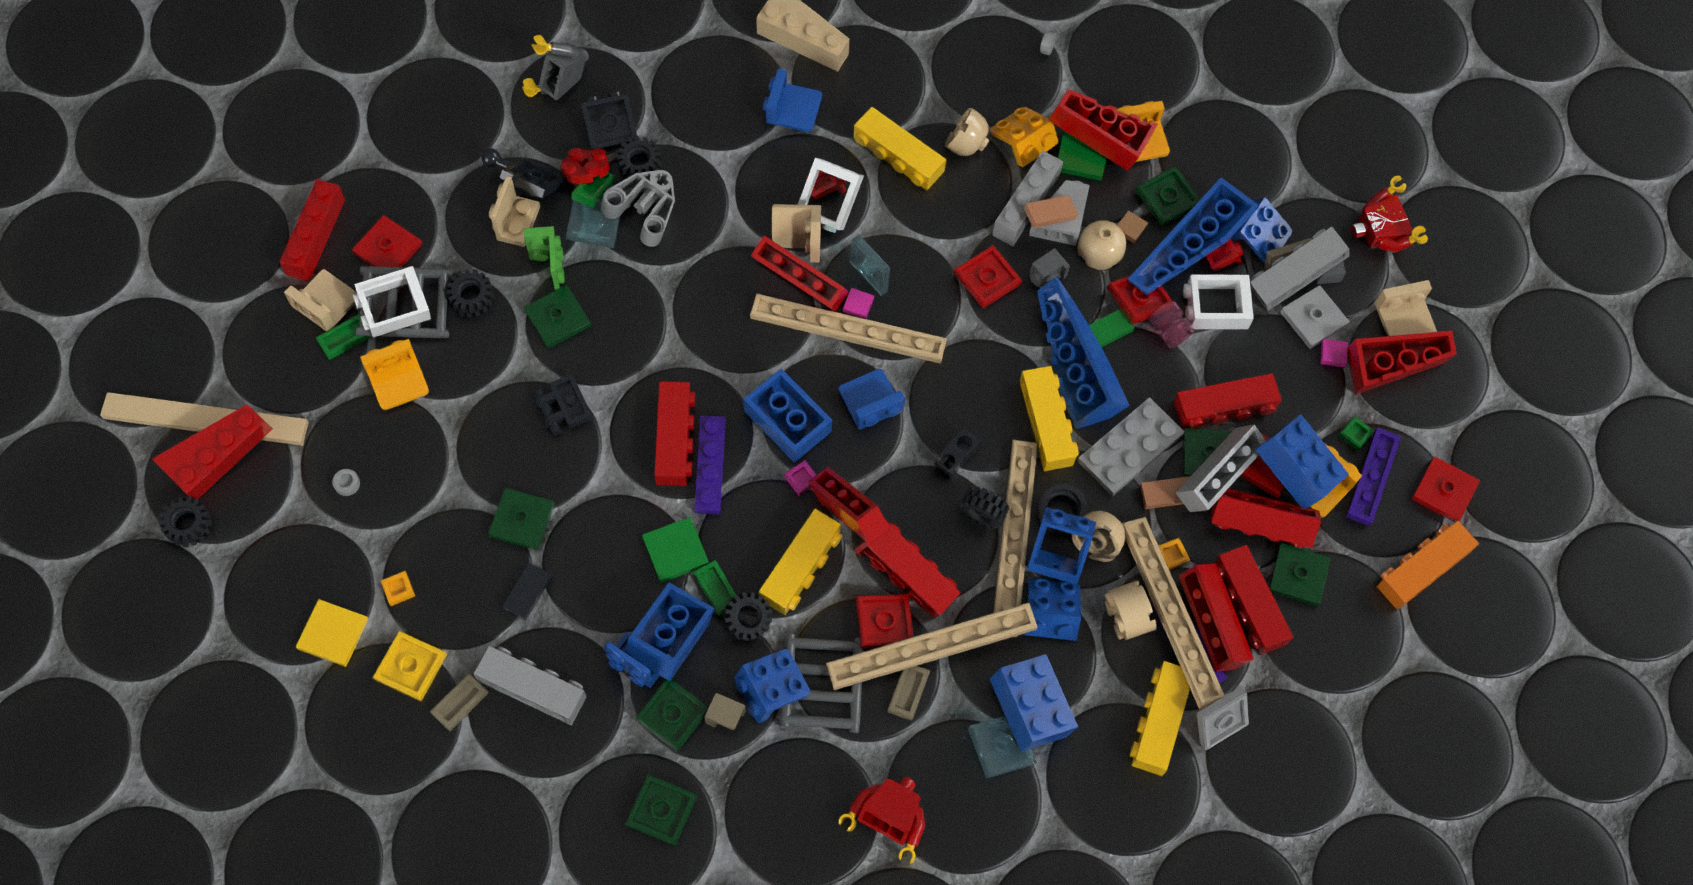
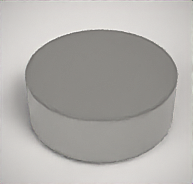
M1051 31L1044 33L1040 46L1042 54H1051L1056 33Z
M342 469L334 475L332 484L337 493L349 496L359 489L360 480L353 470Z

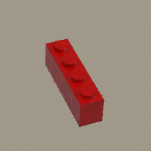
M316 179L280 259V264L286 276L310 282L345 202L339 185Z
M766 236L762 237L751 254V257L834 312L838 310L849 293L843 286Z
M1272 373L1181 391L1177 393L1173 403L1181 429L1188 427L1190 429H1198L1208 423L1214 422L1215 425L1227 422L1228 419L1238 418V420H1243L1251 417L1253 414H1271L1276 411L1282 399Z
M659 382L655 458L656 485L687 486V477H692V462H688V453H693V438H689V430H694V415H690V407H695V392H691L690 382Z
M825 468L808 481L820 504L868 544L881 537L884 532L890 529L879 507L831 468Z
M1228 488L1213 505L1211 523L1221 529L1233 528L1240 530L1246 535L1257 534L1265 536L1271 541L1278 542L1282 540L1290 542L1295 547L1304 548L1306 546L1313 548L1320 527L1321 516L1320 511L1307 508L1303 510L1299 505Z
M1245 545L1219 555L1214 564H1217L1231 602L1234 603L1238 611L1237 617L1240 624L1245 626L1249 633L1248 639L1252 648L1257 649L1259 655H1263L1288 645L1294 637L1248 546Z
M1217 564L1195 565L1178 575L1215 672L1236 670L1253 661V655Z

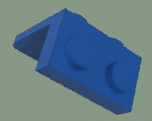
M778 69L776 76L770 79V96H766L763 103V110L766 111V123L811 132L822 100V92L787 84V70Z
M1264 197L1253 200L1259 205L1258 209L1231 239H1244L1265 263L1267 251L1283 247L1291 236L1292 229Z
M877 369L839 386V394L858 430L871 427L881 420L894 417L904 411L905 397L900 390L895 393L882 369Z
M1043 578L1029 579L1028 603H1030L1037 624V630L1024 633V635L1077 641L1081 621L1080 585Z
M625 632L616 645L607 641L604 648L606 657L609 660L608 664L618 672L624 670L630 674L629 678L638 686L643 687V685H646L651 689L660 675L625 653L628 638L631 634Z
M787 649L742 665L734 677L736 689L739 693H742L747 702V710L755 718L757 724L766 721L774 710L806 698L810 694V689L790 651Z

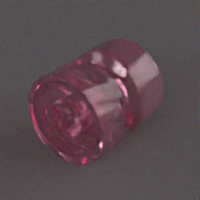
M1175 301L1164 304L1154 311L1149 318L1155 329L1162 331L1160 336L1168 348L1181 344L1195 331L1188 319L1182 318L1183 312Z

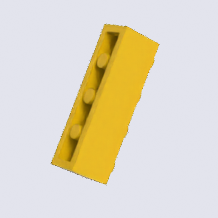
M871 107L854 125L853 138L859 145L866 146L873 151L877 158L887 161L895 171L905 174L916 186H921L928 190L944 173L946 165L944 157L875 108Z
M1052 366L1022 371L1020 385L1035 441L1038 443L1037 448L1043 470L1049 471L1073 466L1079 451L1077 443L1072 442L1070 435L1072 433L1071 421L1065 417V399L1063 396L1060 397L1058 392L1060 388L1058 375L1053 374Z
M817 509L813 510L759 590V595L763 596L765 601H768L770 607L783 615H786L789 609L793 611L797 607L801 599L799 594L803 588L807 590L815 578L813 573L817 567L821 569L829 557L827 552L831 546L835 548L842 538V534H840L841 524Z
M1166 661L1163 662L1160 668H1155L1151 683L1155 684L1152 693L1148 692L1144 707L1148 708L1146 717L1141 716L1137 732L1141 734L1139 741L1133 742L1129 755L1133 757L1131 766L1163 776L1168 769L1190 690L1181 666Z

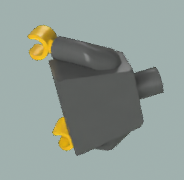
M536 35L534 40L537 44H531L534 51L539 55H543L547 51L549 53L545 56L539 85H536L532 78L524 79L523 91L528 97H533L538 92H541V94H548L555 100H558L580 80L589 55L585 49H578L573 44L557 42L548 44L543 36Z

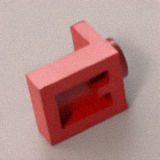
M820 170L811 193L812 197L817 200L835 190L843 194L846 192L844 185L846 180Z
M1230 238L1229 241L1206 255L1212 270L1215 272L1234 262H1237L1239 265L1242 264L1243 261L1240 256L1244 252L1239 242L1234 243Z

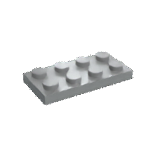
M1149 397L1083 453L1077 462L1113 497L1179 440L1185 432Z

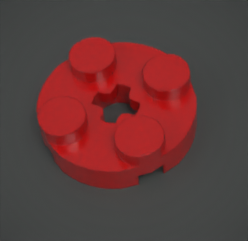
M601 148L594 150L571 149L568 152L569 156L560 165L562 176L567 177V181L573 184L594 182L593 177L600 175L601 179L610 169L605 150Z

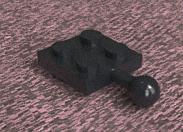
M493 148L486 149L481 156L485 166L490 168L498 166L502 168L501 179L505 180L506 176L512 177L515 188H522L536 198H543L564 185L566 177L526 158L512 163L501 158L500 153Z

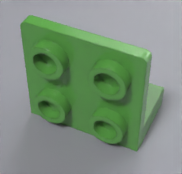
M554 226L524 228V239L529 259L536 261L550 259L551 275L556 291L561 288L560 284L565 283L564 269H562L564 255L560 235H555Z

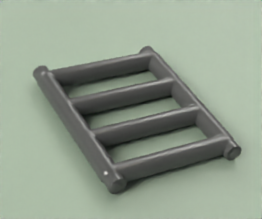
M361 266L360 272L363 275V281L373 279V276H383L408 267ZM414 268L422 292L424 278H439L436 328H421L420 322L411 325V328H401L380 335V337L449 338V332L446 329L447 284L449 278L452 277L453 271L449 269ZM398 287L387 291L386 320L396 317ZM372 295L366 297L370 311L372 304ZM413 298L411 312L417 310ZM361 307V315H360V316H363V315H365V314H364L363 308ZM360 317V326L356 328V335L372 336L370 330L365 331Z
M786 634L785 649L790 651L794 661L795 648L853 652V655L864 652V649H861L860 638H855L854 641L796 638L795 634ZM796 663L801 674L830 676L827 665ZM862 682L851 685V692L810 690V694L806 698L801 699L850 703V718L791 715V703L781 707L780 728L788 729L790 725L850 729L849 732L859 733Z

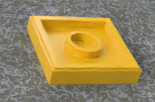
M318 599L296 648L346 667L369 619L367 616Z
M399 631L376 670L373 679L422 701L447 653Z

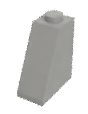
M1066 180L1051 198L1070 195L1078 217L1076 220L1033 228L1031 225L1029 236L1076 246L1090 185L1083 184L1080 181Z

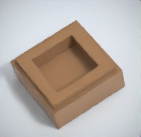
M1128 210L1117 226L1122 229L1126 239L1135 244L1147 228L1148 222Z

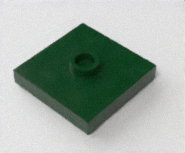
M1176 166L1138 185L1135 189L1136 193L1162 227L1187 214L1200 201L1199 196Z
M567 285L523 307L547 349L591 327L589 319Z
M1184 428L1183 477L1191 476L1232 431Z
M505 488L488 533L489 537L539 550L555 502Z
M1281 543L1278 548L1269 585L1271 593L1319 607L1331 558Z
M666 679L636 716L635 721L678 752L705 718L709 706L672 679L671 681Z
M647 774L625 825L676 847L698 794Z

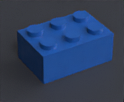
M782 369L778 370L743 399L744 412L794 463L832 432V419Z
M1301 414L1282 426L1255 449L1303 510L1323 499L1349 475Z
M668 583L629 636L625 653L651 671L671 681L709 626L714 607Z
M1046 654L1002 667L990 678L1021 752L1066 738L1078 728Z

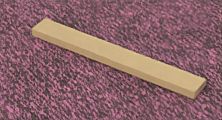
M757 293L750 313V319L940 364L947 338Z
M107 392L100 416L108 420L200 432L236 410ZM256 412L273 428L262 440L303 446L309 424L307 419Z
M1012 441L1006 492V505H1009V511L1003 520L993 613L1021 605L1038 443Z
M1146 517L1122 523L1126 542L1199 709L1206 708L1225 695Z
M1026 603L826 664L833 688L837 690L1037 630V624L1030 603Z

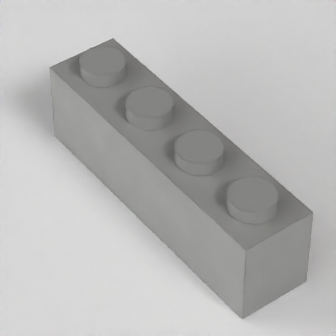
M1045 151L1041 152L996 219L993 236L1014 246L1030 222L1024 209L1025 205L1046 198L1060 176L1063 161Z
M1333 227L1318 231L1313 236V240L1307 244H1299L1293 249L1292 254L1286 258H1278L1272 264L1273 267L1265 272L1262 270L1252 277L1250 288L1267 312L1349 257L1348 246Z
M1255 425L1235 428L1176 491L1177 496L1189 512L1209 510L1256 459L1259 454L1255 449L1266 440Z
M491 646L488 647L474 672L478 682L569 725L573 724L587 698L581 684L573 680H569L567 683L559 679V675L550 669L542 671L535 668L536 664L522 657L521 660L512 657V653L503 647H498L497 649Z

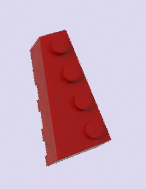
M1070 89L1066 91L1048 119L1127 171L1140 157L1158 125L1152 121L1149 123L1141 121L1139 116L1132 113L1126 115L1118 112L1114 106L1100 105L1097 103V100Z
M1452 330L1355 339L1348 347L1355 395L1447 363L1457 354Z
M246 404L154 457L152 460L187 495L198 500L273 428Z
M887 522L890 529L884 532L881 537L870 544L863 540L853 550L859 556L863 553L867 555L871 560L870 565L877 571H886L889 574L890 582L894 586L902 590L906 588L909 591L907 593L909 598L932 618L940 616L961 593L956 589L957 584L951 578L944 577L938 571L939 568L935 562L929 558L925 559L919 553V547L914 542L907 541L900 534V529L892 522Z

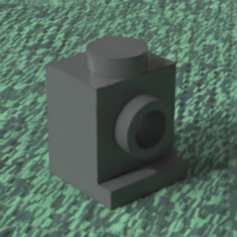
M1053 249L1032 263L1029 273L1030 279L1035 286L1042 288L1055 277L1065 279L1070 265L1056 249Z

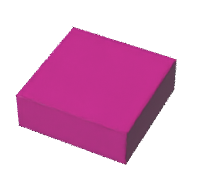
M851 288L843 307V312L866 319L874 301V295Z
M1323 339L1321 342L1320 364L1345 368L1347 365L1348 342Z
M806 461L784 473V477L798 496L811 489L808 481L816 476Z

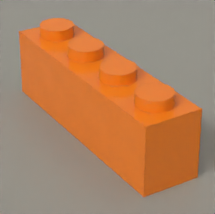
M1459 521L1455 522L1452 526L1446 523L1436 532L1438 537L1433 541L1427 538L1417 547L1420 550L1415 555L1409 552L1399 561L1401 566L1396 570L1390 567L1380 576L1383 580L1377 588L1397 610L1479 545L1478 541Z

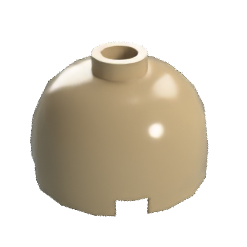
M969 108L956 123L957 127L954 132L951 131L945 142L946 148L960 156L972 155L977 150L983 151L989 142V139L986 138L989 131L987 121L979 112Z
M1099 220L1090 223L1082 231L1078 240V254L1082 256L1085 264L1097 270H1108L1113 265L1119 264L1122 261L1126 250V236L1122 229L1113 222Z
M1092 511L1084 515L1083 517L1096 522L1093 539L1089 548V552L1092 555L1089 558L1100 562L1114 560L1119 555L1125 542V531L1122 523L1114 515L1104 511ZM1072 534V540L1080 551L1084 537Z

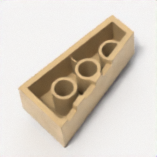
M768 0L757 16V34L837 72L849 55L850 39L801 0Z

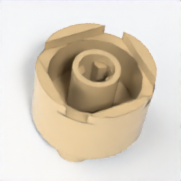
M1138 580L1107 591L1104 605L1109 617L1112 615L1115 617L1116 625H1114V630L1119 640L1123 638L1128 640L1156 630V621H1150L1149 619L1150 613L1153 612L1143 586H1139Z

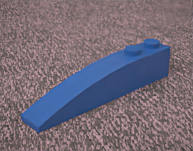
M1220 178L1128 278V282L1148 295L1229 241L1258 209L1259 205L1223 178Z
M1055 277L1037 292L1042 317L1047 324L1048 333H1046L1047 342L1051 344L1053 356L1050 357L1052 366H1055L1056 374L1059 378L1060 388L1058 391L1065 399L1067 411L1075 428L1079 429L1111 419L1130 405L1090 326L1060 280Z

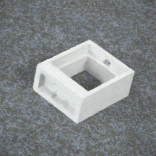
M815 158L798 205L808 204L820 170L851 182L837 220L834 221L821 215L822 228L835 233L836 230H844L864 175L823 159Z
M413 266L354 284L357 293L352 294L357 309L363 308L365 315L360 317L365 331L370 330L373 337L431 319ZM408 284L417 310L375 323L366 297Z
M1191 275L1188 283L1184 284L1183 296L1188 300L1185 318L1190 322V329H1249L1254 319L1249 275ZM1198 289H1234L1237 313H1201Z

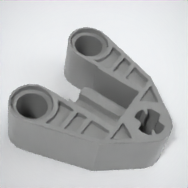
M664 170L635 173L605 191L601 203V213L608 219H616L626 208L631 206L641 193L643 195L634 204L639 214H646L656 202L657 204L645 219L640 233L641 241L650 247L657 246L661 242L675 202L672 176Z

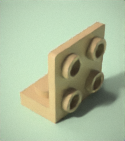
M506 176L504 183H501L498 187V199L496 204H492L490 207L489 218L492 220V229L495 231L498 241L525 247L524 228L533 227L540 209V203L516 196L512 177Z
M773 204L772 241L783 248H805V253H810V262L820 263L821 205Z
M323 269L304 289L298 291L290 285L284 293L293 308L325 331H329L355 305L352 294L357 292Z
M1429 280L1382 290L1375 301V306L1387 336L1437 332L1425 302L1426 296L1432 289Z

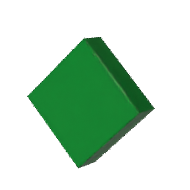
M1354 416L1338 436L1355 450L1359 451L1375 431Z

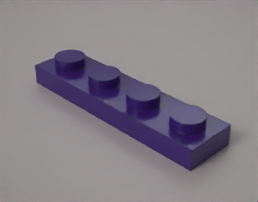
M700 416L695 514H721L726 417Z
M1378 427L1376 428L1360 473L1362 477L1357 482L1346 514L1347 518L1371 526L1401 436Z

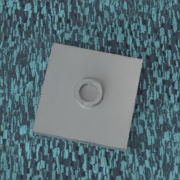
M1320 285L1283 307L1280 311L1309 349L1321 343L1323 339H1327L1347 327L1350 323Z
M1242 687L1237 688L1197 713L1200 745L1205 750L1210 749L1249 725L1247 692Z

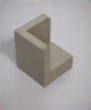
M716 693L705 715V723L713 727L720 724L735 730L740 717L744 716L746 712V707L739 702Z

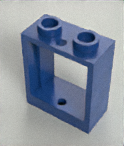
M1046 507L1027 570L1077 585L1093 539L1096 522L1086 517H1078L1064 513L1059 509ZM1047 527L1084 537L1077 560L1040 549Z

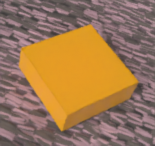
M1179 538L1159 545L1169 570L1189 563L1190 558Z
M406 571L381 580L390 606L415 597Z

